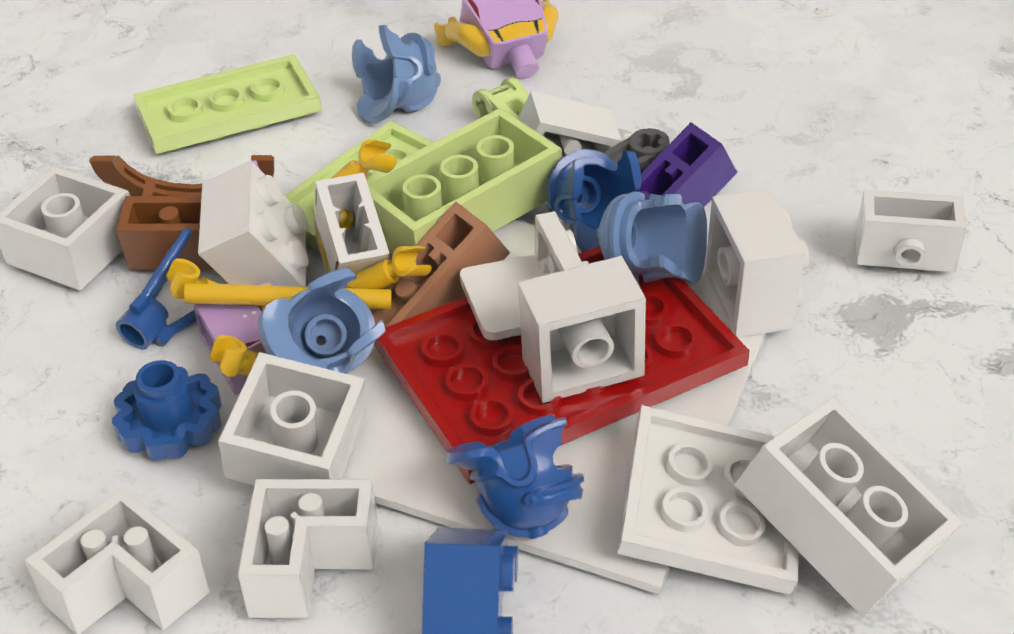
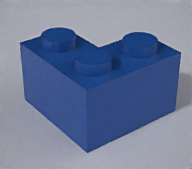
M437 528L428 538L424 545L422 634H513V617L502 616L504 593L514 591V582H517L518 546H508V530Z

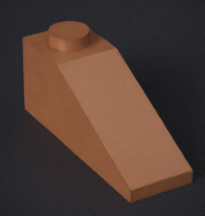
M455 201L416 245L426 247L425 251L418 253L416 265H431L430 273L423 277L399 276L398 282L383 288L391 289V310L370 309L375 325L382 320L384 327L466 297L460 283V271L470 266L502 261L510 252L484 222Z

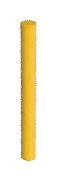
M185 283L184 303L266 306L276 299L286 298L290 300L308 287ZM345 288L362 299L369 309L391 310V289Z

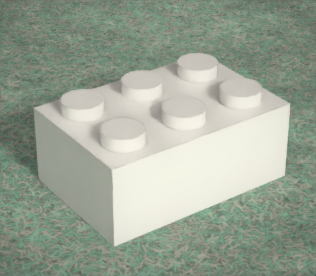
M834 397L825 401L763 445L735 483V486L862 617L925 563L963 524L953 512Z

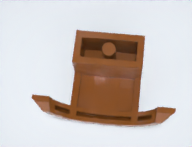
M106 155L92 156L89 162L95 174L104 183L129 191L130 196H125L116 229L129 270H156L185 228H189L192 234L177 259L189 260L198 266L200 270H214L198 255L202 184L171 183L148 177L129 166L120 156ZM251 155V160L257 161L259 169L265 175L273 177L275 171L274 157L272 155Z

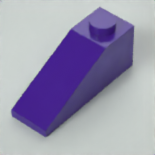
M690 122L641 173V188L636 190V192L643 193L645 200L649 198L650 193L660 196L680 194L683 204L699 202L706 206L712 200V196H716L738 172L723 144Z

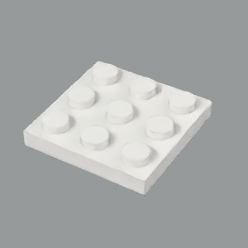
M642 405L636 422L617 554L791 595L798 582L799 551L735 486V483L762 446L775 436Z

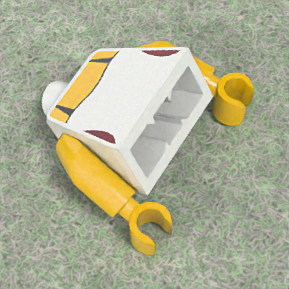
M378 140L364 141L359 150L358 162L351 160L330 179L315 181L314 230L326 273L348 267L357 277L344 288L383 289L398 282L399 276L423 277L427 276L432 269L431 265H416L418 253L426 250L424 246L397 247L392 255V260L388 259L390 253L366 180L368 179L367 173L370 170L388 173L394 169L397 158L385 154L391 147L390 143Z

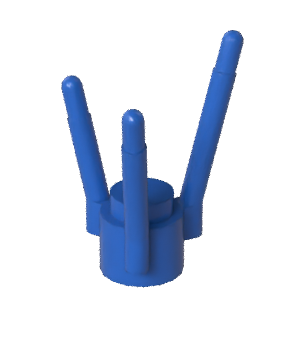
M189 228L182 230L140 295L129 305V309L115 324L119 335L135 348L147 349L153 341L161 346H165L176 333L197 321L195 311L193 310L172 324L167 325L168 311L155 299L167 281L166 275L173 260L177 259L192 234Z

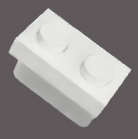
M554 211L535 216V255L463 268L460 271V283L483 337L488 340H498L521 335L518 295L519 281L589 263L581 261L577 254L576 242L572 231L564 229Z

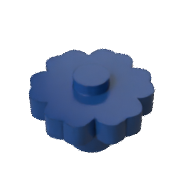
M167 360L153 361L140 368L136 374V380L128 382L124 386L123 392L119 393L113 401L117 414L113 417L112 424L117 439L123 443L124 448L129 453L146 450L147 456L155 461L183 457L189 450V445L202 446L207 444L212 439L213 433L221 427L218 410L221 408L222 403L218 387L211 383L208 375L199 373L188 376L185 368L177 367L176 364Z

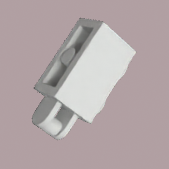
M530 91L518 120L562 148V158L582 149H591L604 153L633 134L629 127L616 124L611 109L535 91Z

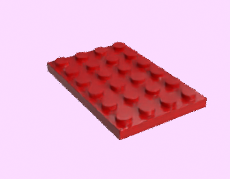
M600 246L578 254L581 261H587L589 264L604 260ZM639 275V282L637 283L646 297L644 376L601 388L600 386L586 389V392L564 398L557 396L549 402L542 403L534 385V380L530 377L529 369L525 366L522 356L521 335L498 340L484 338L467 297L385 327L386 332L374 343L376 350L446 452L452 447L469 442H482L487 447L510 439V433L520 425L550 415H555L556 419L565 417L568 425L564 427L561 435V445L638 413L642 405L652 407L748 365L750 352L683 280L664 278L644 283L642 275ZM457 467L469 485L475 483L469 477L472 470Z

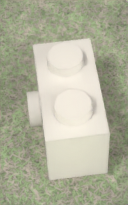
M863 190L855 233L857 265L956 272L967 228L963 197Z

